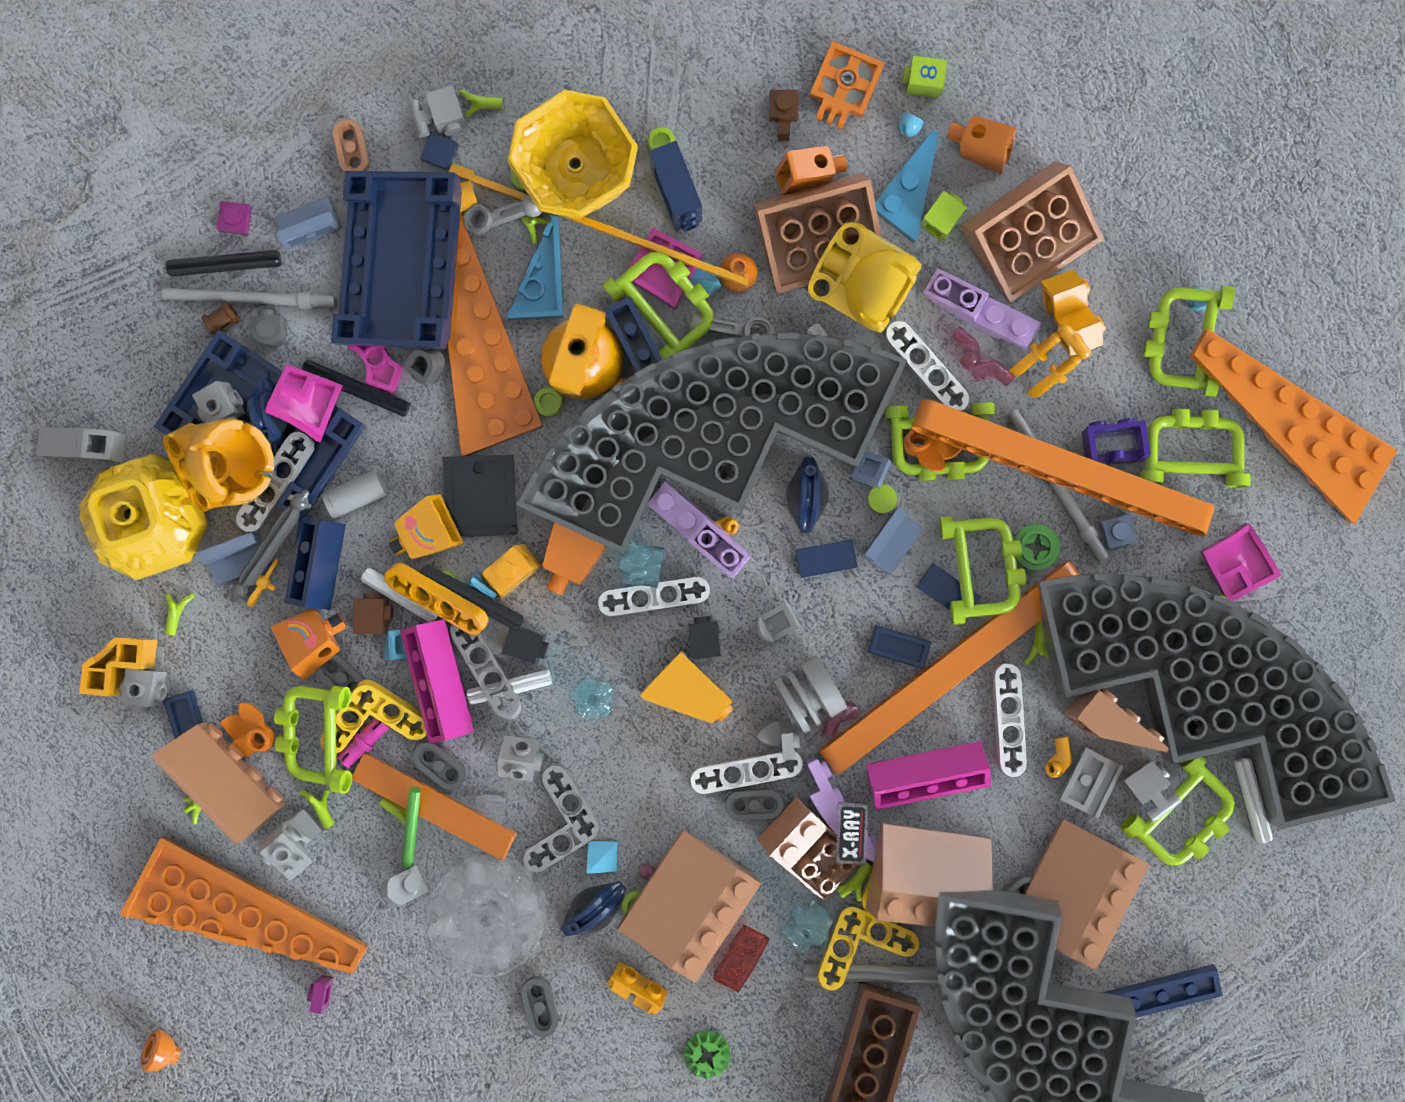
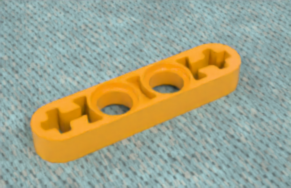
M403 563L393 564L384 575L385 582L391 589L468 634L478 635L489 622L487 614L480 607ZM420 588H422L423 590H425L429 596H427L426 594H424V593L420 590ZM444 602L448 603L453 610L448 608Z

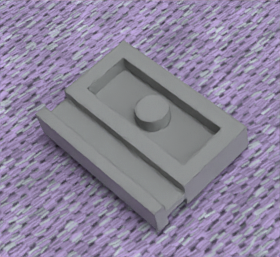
M1083 746L1058 799L1098 819L1124 766Z

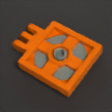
M832 41L810 92L811 98L822 102L815 119L821 121L825 111L830 114L826 124L832 125L837 115L840 117L837 122V128L842 130L849 113L863 118L885 62Z

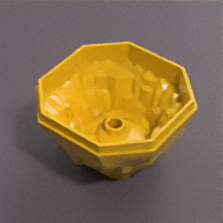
M563 90L515 121L507 163L539 211L581 219L618 198L630 187L638 145L605 97ZM573 164H581L577 169L571 168Z
M155 453L98 472L88 492L79 504V520L83 525L84 533L97 561L135 581L191 562L208 527L205 513L193 504L171 461ZM131 510V516L128 518V512Z

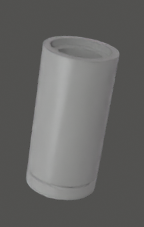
M373 469L323 492L322 499L332 518L336 519L388 495V491L379 472Z

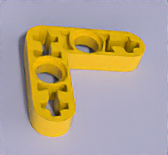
M372 680L360 681L351 692V701L348 708L344 711L338 710L336 712V732L339 727L343 730L339 740H336V753L341 752L347 746L369 715L408 739L421 740L427 735L421 710ZM367 690L372 691L371 697H367L362 706L358 704L363 692L365 693ZM388 704H394L399 708L400 713L396 716H388L383 708ZM348 710L357 713L359 720L354 723L346 722L342 714ZM404 713H408L407 719H404V722L400 723V721L403 719ZM417 721L422 723L421 728L411 729L412 723L415 724ZM324 731L320 738L322 749H324Z
M844 908L836 918L816 974L817 983L821 988L829 991L837 990L843 985L859 939L897 956L910 957L919 949L918 937L912 931L892 922L877 920L870 913L859 908ZM852 913L855 914L854 919L858 921V924L851 926L848 934L854 935L853 940L846 935L838 934L839 929L842 932L846 931L848 922L844 920V916H849ZM875 923L881 924L885 928V936L880 941L873 939L870 933L871 927ZM892 929L896 931L893 936L898 939H904L908 936V942L912 944L911 948H906L902 951V945L895 941H891L890 946H888L887 943L892 937ZM837 940H843L848 945V953L844 957H838L833 951V945ZM830 957L836 962H843L844 965L842 968L836 966L834 975L838 979L836 982H831L827 985V978L823 977L824 972H830L834 963L827 962Z

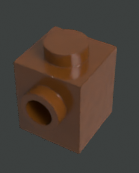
M363 593V599H354L353 634H387L389 622L393 621L394 614L393 606L389 605V599H381V593Z

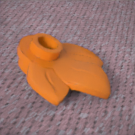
M913 430L903 440L905 451L917 457L921 466L932 471H944L945 460L955 457L961 451L957 447L924 436Z
M241 702L239 704V714L230 715L220 721L225 731L234 739L231 744L242 752L243 758L249 757L255 751H267L274 745L275 734L273 730L265 724L262 712L253 704ZM258 733L264 737V740L259 737Z

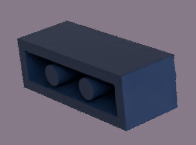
M630 296L604 309L636 373L653 363L663 360Z
M300 516L284 603L304 608L331 610L346 524Z

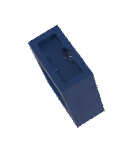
M676 140L650 150L649 156L651 170L675 231L682 229L683 232L698 227L699 222L702 221V204Z

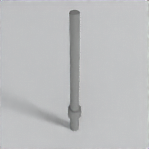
M163 288L162 297L166 300L224 302L226 300L229 303L299 306L300 309H313V307L335 308L336 306L335 296L313 295V292L300 291L299 294L178 288Z
M1018 408L1008 414L1019 433L1036 439ZM1050 482L1080 531L1078 535L1083 543L1087 542L1098 561L1107 558L1109 555L1097 537L1099 533L1094 525L1090 526L1069 490Z

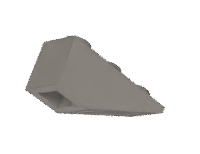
M39 427L36 456L124 463L127 435L112 430Z

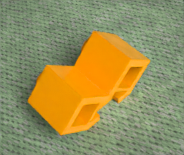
M1072 269L1041 281L1043 305L1047 315L1053 314L1058 328L1062 324H1068L1083 337L1085 344L1090 350L1103 345L1102 333L1105 331L1104 323L1100 316H1095L1088 308L1087 295L1090 293V289L1086 279L1080 278ZM1061 337L1059 344L1068 355L1076 354Z
M115 637L106 644L104 649L82 664L79 694L98 696L120 695L119 688L125 676V668L142 670L155 667L157 639Z

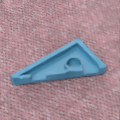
M934 129L875 202L877 215L912 243L918 238L939 133Z
M552 216L544 230L542 241L532 257L526 271V277L518 289V295L514 304L508 311V320L564 318L560 223L558 216Z

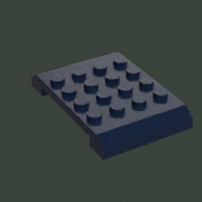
M345 171L343 200L348 202L339 314H333L331 343L349 346L446 348L451 333L462 197L459 176L455 172Z
M218 330L154 425V428L168 435L188 423H193L194 425L204 423L198 415L199 407L192 395L215 381L230 383L231 387L241 396L243 400V405L241 406L246 413L248 399L253 393L257 380L268 378L273 386L276 387L283 371ZM335 405L321 442H317L312 438L314 442L313 454L295 481L290 482L275 506L283 511L284 508L291 505L290 500L287 499L290 494L295 495L307 489L309 491V504L312 506L309 510L304 509L300 511V516L306 517L366 425ZM246 414L237 418V420H241L243 423H248ZM290 424L288 436L294 432H301L303 434H306L299 428ZM304 439L301 442L296 440L293 444L296 446L294 454L286 453L284 457L292 459L297 464L299 459L294 458V455L298 450L304 451L306 449L303 445ZM282 462L277 466L276 473L280 478H286L291 473V467L287 462ZM268 486L260 495L271 502L275 497V492L272 487Z

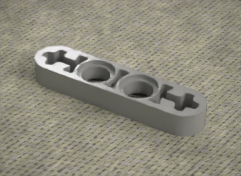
M294 432L286 438L274 456L273 471L263 473V475L271 478L268 486L274 489L275 497L271 502L265 503L259 495L253 501L244 503L236 516V522L242 530L258 532L265 527L277 508L275 506L290 482L295 481L313 454L314 442L310 436L301 432ZM304 439L303 445L306 449L304 451L298 450L294 455V458L299 459L297 464L292 459L284 457L286 453L294 454L296 446L293 444L296 440L301 442ZM282 462H287L291 467V473L286 478H280L276 473L277 466ZM254 502L266 508L265 512L258 510L255 514L256 525H247L249 520L245 518L246 514H254L258 508L252 505Z
M452 625L451 636L494 712L503 719L510 720L515 718L521 711L520 699L481 632L478 635L469 634L475 642L469 645L463 636L458 637L461 629ZM476 649H484L486 651V659L481 664H474L471 660V655ZM491 673H497L501 678L499 686L494 689L487 688L485 684L486 677ZM502 692L508 701L514 700V703L511 705L512 711L509 713L506 710L501 711L500 708L504 706L503 702L498 696L493 699V695Z

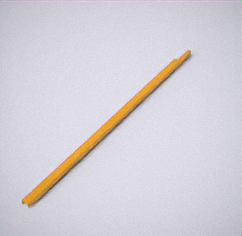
M455 163L450 166L448 171L455 172L460 178L471 180L476 185L518 201H522L527 195L474 175L475 171ZM563 217L649 251L665 253L673 260H681L686 265L746 288L749 284L748 278L587 217L581 219Z

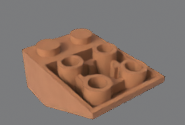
M1106 689L1077 695L1062 713L1085 733L1163 752L1169 750L1162 743L1164 740L1163 736L1152 728L1147 729L1140 725L1141 718L1130 709L1126 708L1124 710L1116 704L1118 699Z
M797 796L757 838L773 859L824 902L862 862L842 861L839 859L840 838Z

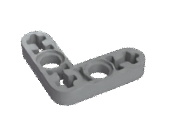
M560 764L549 766L542 775V782L567 824L526 850L523 856V863L529 871L535 873L544 871L587 844L597 836L600 830V823L568 770ZM552 770L556 774L560 772L563 774L560 781L564 788L567 784L571 786V789L565 790L559 797L555 792L560 791V787L556 782L551 784L548 780L552 776L550 773ZM575 795L579 800V807L573 811L567 810L563 805L565 796ZM582 809H585L587 813L583 814L582 818L586 823H593L594 826L591 828L592 834H588L586 831L581 833L579 831L582 826L579 818L573 821L571 817L578 815ZM564 835L569 839L570 846L567 850L560 851L555 848L554 838L556 836ZM547 842L550 852L556 857L552 859L549 853L541 860L542 865H539L537 862L532 864L530 862L533 856L532 852L535 851L536 854L542 853L547 849L543 845Z

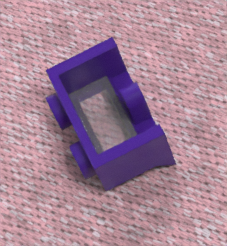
M1135 418L1120 419L1116 424H1107L1106 421H1095L1089 423V426L1081 432L1085 457L1102 464L1114 465L1142 462L1150 455L1146 421L1135 422Z

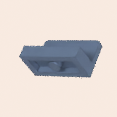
M328 197L321 198L275 217L279 231L276 232L279 242L288 250L341 229Z
M900 507L894 509L862 554L863 557L887 574H892L923 530L921 526L908 518V513Z
M250 532L199 551L197 555L201 564H209L216 585H222L239 578L241 571L263 539L260 533ZM271 561L268 563L266 568L271 566Z

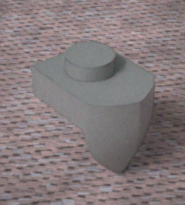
M788 602L765 613L756 621L757 635L764 641L771 643L777 642L802 628Z
M790 719L772 722L757 734V738L763 743L774 747H781L784 761L795 760L794 748H800L798 730L792 731Z
M417 865L391 876L382 883L380 897L387 904L396 907L401 906L428 892Z

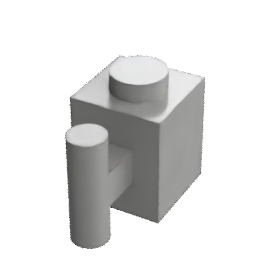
M453 85L425 93L429 108L422 110L419 100L409 103L420 138L430 135L427 124L435 123L440 135L445 134L448 136L458 134L462 131V128L468 127Z
M1153 760L1146 762L1120 781V784L1137 806L1144 805L1150 800L1154 807L1145 814L1152 823L1182 802L1176 793L1171 794L1166 799L1161 794L1163 790L1171 785L1167 780L1170 775L1160 763L1155 764Z

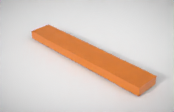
M369 753L363 754L352 776L353 781L407 809L409 788L419 787L421 793L418 816L500 860L505 859L517 835V832Z

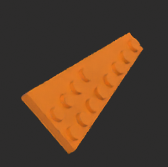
M460 213L451 333L448 348L460 449L463 456H469L542 428L543 424L535 408L533 398Z
M1204 330L1189 356L1211 380H1216L1227 392L1226 395L1232 402L1235 401L1247 413L1245 416L1251 422L1254 421L1265 432L1264 436L1291 464H1295L1307 477L1306 480L1312 486L1317 487L1326 497L1325 500L1329 505L1334 506L1345 517L1344 520L1346 522L1356 523L1397 450L1211 330Z
M166 836L161 837L119 914L125 918L133 917L145 920L146 923H157L173 927L174 930H185L243 947L246 945L262 949L263 952H274L290 956L291 959L295 960L303 959L319 963L320 966L352 974L356 971L369 944Z

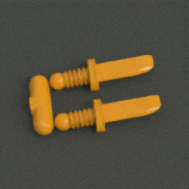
M1068 324L1060 325L1058 333H1052L1050 337H1047L1039 345L1033 342L1030 345L1032 351L1007 371L1011 376L1017 377L1039 359L1045 362L1048 359L1046 353L1061 341V337L1076 354L1071 355L1060 366L1052 364L1049 367L1051 373L1027 392L1031 398L1041 396L1058 381L1064 384L1068 380L1066 375L1075 366L1080 364L1081 359H1086L1090 356L1091 350L1085 344L1083 337Z

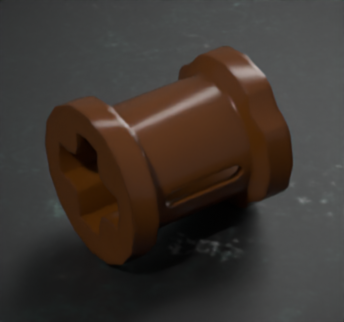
M226 300L221 303V307L210 315L204 314L201 316L202 321L213 335L218 330L222 332L233 323L238 324L241 322L237 312Z

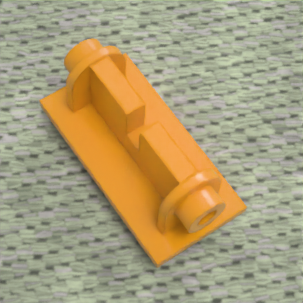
M621 961L617 963L613 974L610 975L606 982V985L610 987V991L626 1000L631 993L635 994L636 996L632 1004L644 1010L647 1014L653 1013L656 1015L662 1009L669 992L659 983L651 981L638 973L633 967L627 966Z

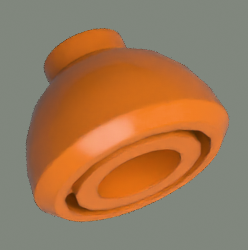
M731 253L719 265L722 269L749 279V284L746 288L719 277L721 284L729 291L737 293L747 291L757 280V265L745 253Z
M156 1029L149 1035L143 1047L140 1059L142 1070L153 1072L161 1070L169 1064L175 1065L180 1056L181 1048L175 1046L173 1038L167 1032Z

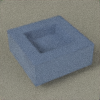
M865 452L859 466L855 467L852 478L854 481L880 489L891 462L888 458Z
M1130 514L1099 522L1106 550L1137 542Z

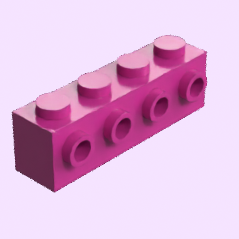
M442 619L401 630L400 633L429 744L474 732L472 717L468 711L465 699V690L461 684L457 668V659L453 653L450 632L445 620Z
M981 741L963 743L954 747L934 749L920 754L906 755L900 758L866 764L868 785L876 810L991 786L990 766Z

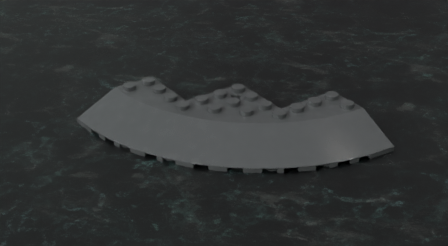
M799 333L752 334L736 338L732 337L680 351L638 371L630 378L614 386L609 392L583 411L548 451L531 476L516 505L624 554L660 474L738 510H742L777 432L851 467H858L907 359L873 346L859 344L846 339ZM726 464H730V471L734 472L733 476H727L725 480L721 479V473L718 471L719 466L725 467Z
M1091 574L1038 581L1044 639L1057 694L1067 698L1144 679L1155 730L1164 737L1162 743L1169 748L1167 752L1161 751L1162 758L1171 763H1178L1249 746L1268 822L1279 829L1396 802L1385 765L1381 763L1376 750L1378 749L1374 740L1369 737L1363 725L1364 721L1349 703V697L1324 671V667L1310 657L1298 642L1275 628L1265 618L1244 609L1227 598L1203 591L1191 585L1156 577L1125 574ZM1191 720V721H1192V724L1188 726V730H1187V724H1188L1189 721Z
M1001 890L939 892L935 924L936 967L942 1003L953 1031V1037L964 1055V1060L974 1078L976 1077L984 1088V1092L990 1102H1206L1204 1095L1201 1093L1123 1079L1137 1018L1131 998L1048 983L1062 919L1057 900Z

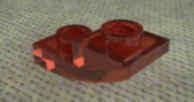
M744 924L729 944L727 955L714 971L713 980L739 992L757 965L769 942V937Z

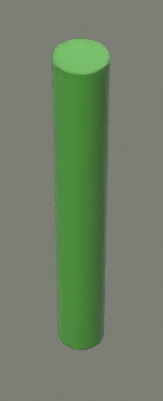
M410 787L408 792L402 866L406 868L412 867L414 862L421 793L419 787Z

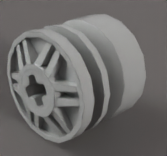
M817 655L800 664L804 678L798 680L791 671L786 672L792 683L787 688L780 677L773 680L776 684L778 698L792 722L796 723L803 730L804 734L811 730L804 719L807 716L811 715L817 726L821 724L817 713L819 709L822 708L831 718L847 709L845 701Z

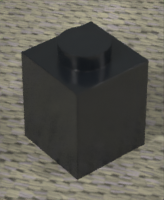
M711 616L693 618L694 623L688 624L691 658L700 659L721 656L717 621L711 622Z
M519 627L517 631L509 628L501 653L536 664L539 658L544 659L549 647V643L545 642L547 635L523 627Z

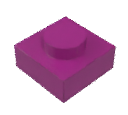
M220 201L216 229L225 233L248 235L252 207L249 204Z
M322 975L314 984L310 985L307 995V1001L311 1002L309 1012L321 1014L328 1007L333 977Z

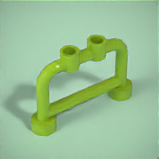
M650 252L638 260L617 280L610 277L602 285L616 302L625 295L631 297L637 309L666 342V345L659 350L662 359H666L673 354L688 349L708 332L714 320L713 311L705 300L710 295L699 282L695 286L690 282L687 276L691 272L681 260L675 263L665 253ZM652 264H661L702 314L701 323L680 341L631 283Z
M1221 285L1219 291L1179 287L1167 291L1160 298L1157 311H1150L1148 328L1154 329L1152 340L1145 341L1143 356L1149 358V372L1156 382L1165 386L1203 390V396H1217L1220 385L1215 379L1211 380L1198 365H1196L1195 377L1170 375L1161 370V359L1164 354V340L1169 323L1171 303L1176 299L1206 301L1202 332L1208 329L1214 332L1218 309L1231 310L1235 296L1234 286Z
M994 403L971 404V415L989 421V416L995 415ZM887 406L885 408V419H891L893 462L898 470L904 474L919 475V481L936 480V474H947L948 480L965 479V473L978 472L989 461L987 458L978 456L976 460L971 462L945 463L944 471H932L924 468L920 463L911 464L906 462L904 459L903 430L911 429L914 418H908V406Z
M1189 409L1172 410V416H1160L1154 419L1148 426L1147 435L1150 455L1146 458V471L1140 472V478L1160 485L1164 484V473L1226 475V487L1246 488L1251 486V475L1244 474L1243 429L1233 419L1219 417L1218 410L1201 411V417L1190 416ZM1163 427H1172L1174 429L1200 428L1203 430L1226 429L1232 435V463L1158 461V432Z
M952 516L939 517L941 539H954L962 600L950 601L952 624H965L966 617L997 615L1012 611L1020 600V586L1026 585V575L1024 568L1017 569L1016 558L1022 557V547L1020 540L1013 541L1010 527L998 518L953 521ZM994 529L1001 536V552L1005 564L1008 598L1004 602L974 605L965 532Z
M336 685L331 690H324L306 686H295L287 691L283 699V707L277 708L274 714L275 724L283 725V735H279L276 738L275 750L284 753V762L288 772L293 777L303 781L329 785L332 792L346 794L352 784V774L350 771L336 769V710L344 711L348 708L351 701V691L348 687ZM297 698L323 701L324 772L303 769L296 761V753L300 745L299 739L295 736V726L299 720V712L295 710V700Z
M1204 756L1181 762L1180 767L1189 776L1171 794L1176 793L1182 801L1203 780L1221 798L1222 807L1216 814L1209 816L1205 820L1204 827L1196 835H1192L1185 841L1184 848L1180 852L1170 854L1150 835L1172 810L1153 823L1149 818L1144 821L1137 813H1133L1120 826V830L1128 838L1136 836L1166 865H1182L1192 856L1196 860L1202 859L1209 851V847L1205 844L1212 835L1216 839H1220L1229 831V826L1225 822L1233 813L1234 798L1229 789L1204 766L1206 763Z

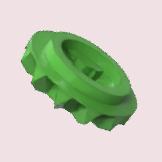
M1032 524L1024 527L1017 533L1015 540H1020L1022 547V557L1017 558L1021 566L1031 570H1043L1050 567L1058 558L1060 552L1059 539L1049 527L1041 524ZM1035 539L1039 540L1038 544L1047 548V550L1038 551L1034 558L1033 550L1028 549L1025 545L1034 543Z
M708 1030L700 1031L687 1041L684 1049V1060L686 1067L689 1068L694 1076L703 1077L707 1080L711 1077H719L728 1068L731 1057L730 1047L725 1038L719 1033ZM701 1045L708 1052L715 1051L712 1055L713 1065L710 1062L708 1063L706 1059L699 1060L702 1056Z

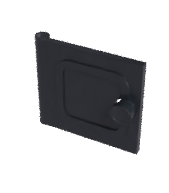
M514 455L443 457L444 502L460 536L517 535Z

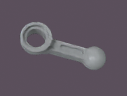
M527 194L522 201L496 210H489L480 204H474L466 210L463 222L468 231L481 235L488 232L491 227L495 229L500 224L524 216L537 217L542 211L538 210ZM480 214H484V223L477 228L476 219Z
M696 312L691 316L689 320L691 330L701 323V312ZM762 317L752 318L747 324L714 319L708 332L742 337L749 336L750 328L755 325L761 326L765 334H773V328L771 323Z

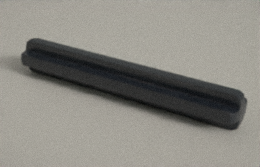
M277 250L171 259L166 261V271L168 275L174 277L281 266V255Z
M305 360L301 370L343 385L341 391L402 417H405L409 411L410 403L311 360Z
M429 564L421 568V574L480 607L493 620L514 631H517L522 625L524 617L516 611Z

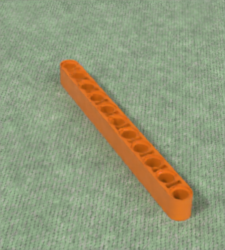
M927 399L920 400L911 427L913 431L1181 531L1198 536L1207 535L1215 509L1210 503L941 403Z
M1067 560L1039 581L1081 574L1071 561ZM1038 582L1020 595V600L1012 611L992 616L826 743L818 752L834 773L838 775L848 769L1041 621L1042 614Z

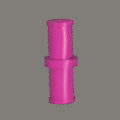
M375 718L361 732H356L353 736L354 739L336 755L338 761L343 759L341 764L346 768H350L366 751L370 752L374 748V743L390 727Z

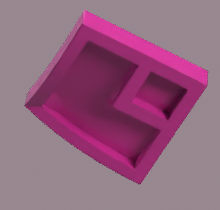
M655 228L651 229L646 238L650 242L700 261L703 259L702 253ZM640 248L629 268L652 251ZM658 263L652 264L631 282L674 310H677L684 295V291L671 278L665 268ZM685 264V266L691 272V274L687 276V278L691 281L697 268Z
M286 364L265 412L294 425L315 441L321 442L343 385Z
M1249 523L1242 525L1226 537L1199 551L1220 592L1231 601L1282 576L1265 545Z

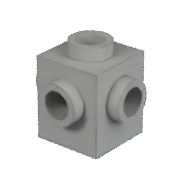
M215 381L192 395L199 407L198 415L204 423L227 418L237 420V418L246 414L241 406L243 405L241 396L231 387L230 383Z
M126 668L124 679L119 688L121 695L120 703L131 704V710L149 712L150 707L161 706L167 693L165 685L167 672Z
M504 735L498 757V777L533 782L535 770H541L543 753H538L539 741Z

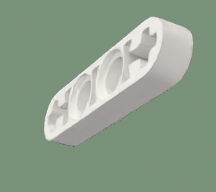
M902 321L890 324L885 332V341L897 356L907 359L905 364L938 403L959 411L964 410L968 405L969 395L963 386L908 324ZM902 329L905 332L903 335L905 342L908 344L912 339L915 343L903 352L901 349L905 344L900 339L896 341L892 339L894 335L892 330L900 331ZM919 349L924 353L925 360L922 364L917 365L911 362L909 354L912 350ZM932 371L941 372L944 376L943 384L940 386L932 385L928 380L929 373ZM949 382L953 387L949 388L948 391L953 396L957 394L961 396L959 400L960 407L957 404L953 406L949 404L951 397L947 392L942 396L938 393Z
M692 577L608 590L600 596L598 606L603 614L616 616L703 602L708 598L710 587L705 579ZM693 582H699L700 586H705L706 592L701 593V598H695L694 594H686L688 600L681 602L682 592L678 585L679 583H685L684 589L692 588ZM666 586H672L677 591V597L671 603L664 602L660 597L661 590ZM638 590L645 591L648 595V603L643 607H637L632 602V595ZM628 592L627 602L630 607L629 610H624L625 604L616 605L613 612L610 611L609 607H604V601L608 600V595H613L614 599H623L621 593Z
M1002 663L995 667L992 674L997 760L1002 773L1009 777H1017L1024 773L1027 766L1021 673L1015 665ZM1005 668H1008V672L1014 675L1013 678L1009 679L1008 684L1010 689L1015 688V693H1000V688L1006 689L1005 680L999 678L1000 674L1005 672ZM1006 697H1012L1016 702V708L1012 713H1004L1001 709V702ZM1008 726H1014L1018 731V737L1013 742H1006L1003 739V731ZM1004 746L1009 748L1019 746V751L1013 750L1014 759L1019 761V765L1014 766V771L1005 766V762L1010 761V751H1004Z
M782 751L701 766L693 771L691 785L696 792L708 794L790 778L800 773L802 760L799 754L795 752L797 764L793 765V770L788 771L786 767L777 768L779 774L773 775L774 767L770 759L776 757L777 764L785 762ZM758 761H764L769 766L768 774L764 777H757L753 774L752 767ZM730 766L737 767L741 773L739 780L734 783H730L724 778V771ZM714 769H720L719 778L723 785L716 786L717 780L709 781L706 788H702L701 783L696 784L695 780L700 778V773L705 772L707 777L715 776Z

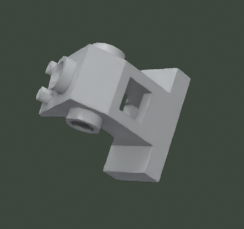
M306 807L259 843L258 855L265 864H272L291 881L314 861L304 850V847L325 829Z

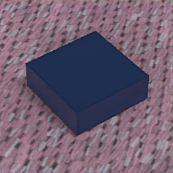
M430 132L420 159L422 162L449 171L459 145L456 141Z

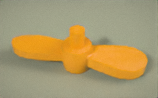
M275 558L266 575H261L255 583L257 588L248 599L247 606L254 607L263 590H275L276 586L271 584L270 577L280 560Z

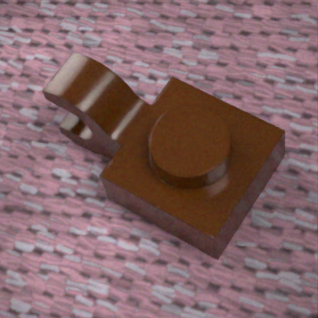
M770 90L769 122H778V141H789L790 122H798V90Z

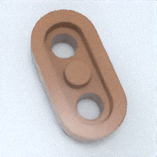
M352 119L338 121L333 128V139L341 169L344 173L345 171H368L370 160L363 130ZM348 133H354V137L351 140H345ZM359 160L360 165L357 168H352L353 161Z

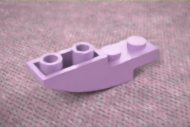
M939 268L936 269L923 292V295L962 321L999 341L1003 339L1025 351L1041 322L990 298L989 293Z
M664 482L647 503L648 506L684 535L689 543L730 578L733 579L750 559L751 555L732 536L668 482Z
M815 756L807 760L806 764L818 788L808 792L825 822L840 838L841 804L845 803L839 788L832 789L828 781L832 774L825 760L819 762ZM851 803V804H849V805H847V806H845V807H854V806H853L852 803ZM865 817V825H867L869 823ZM865 830L864 857L874 862L878 841L874 834L868 836Z

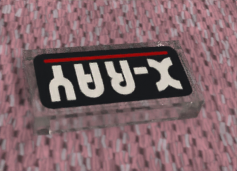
M838 802L836 863L866 865L867 803Z

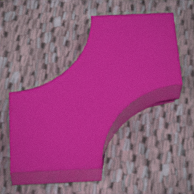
M348 346L350 350L358 353L365 363L367 370L366 384L395 394L404 368L390 358L386 347Z

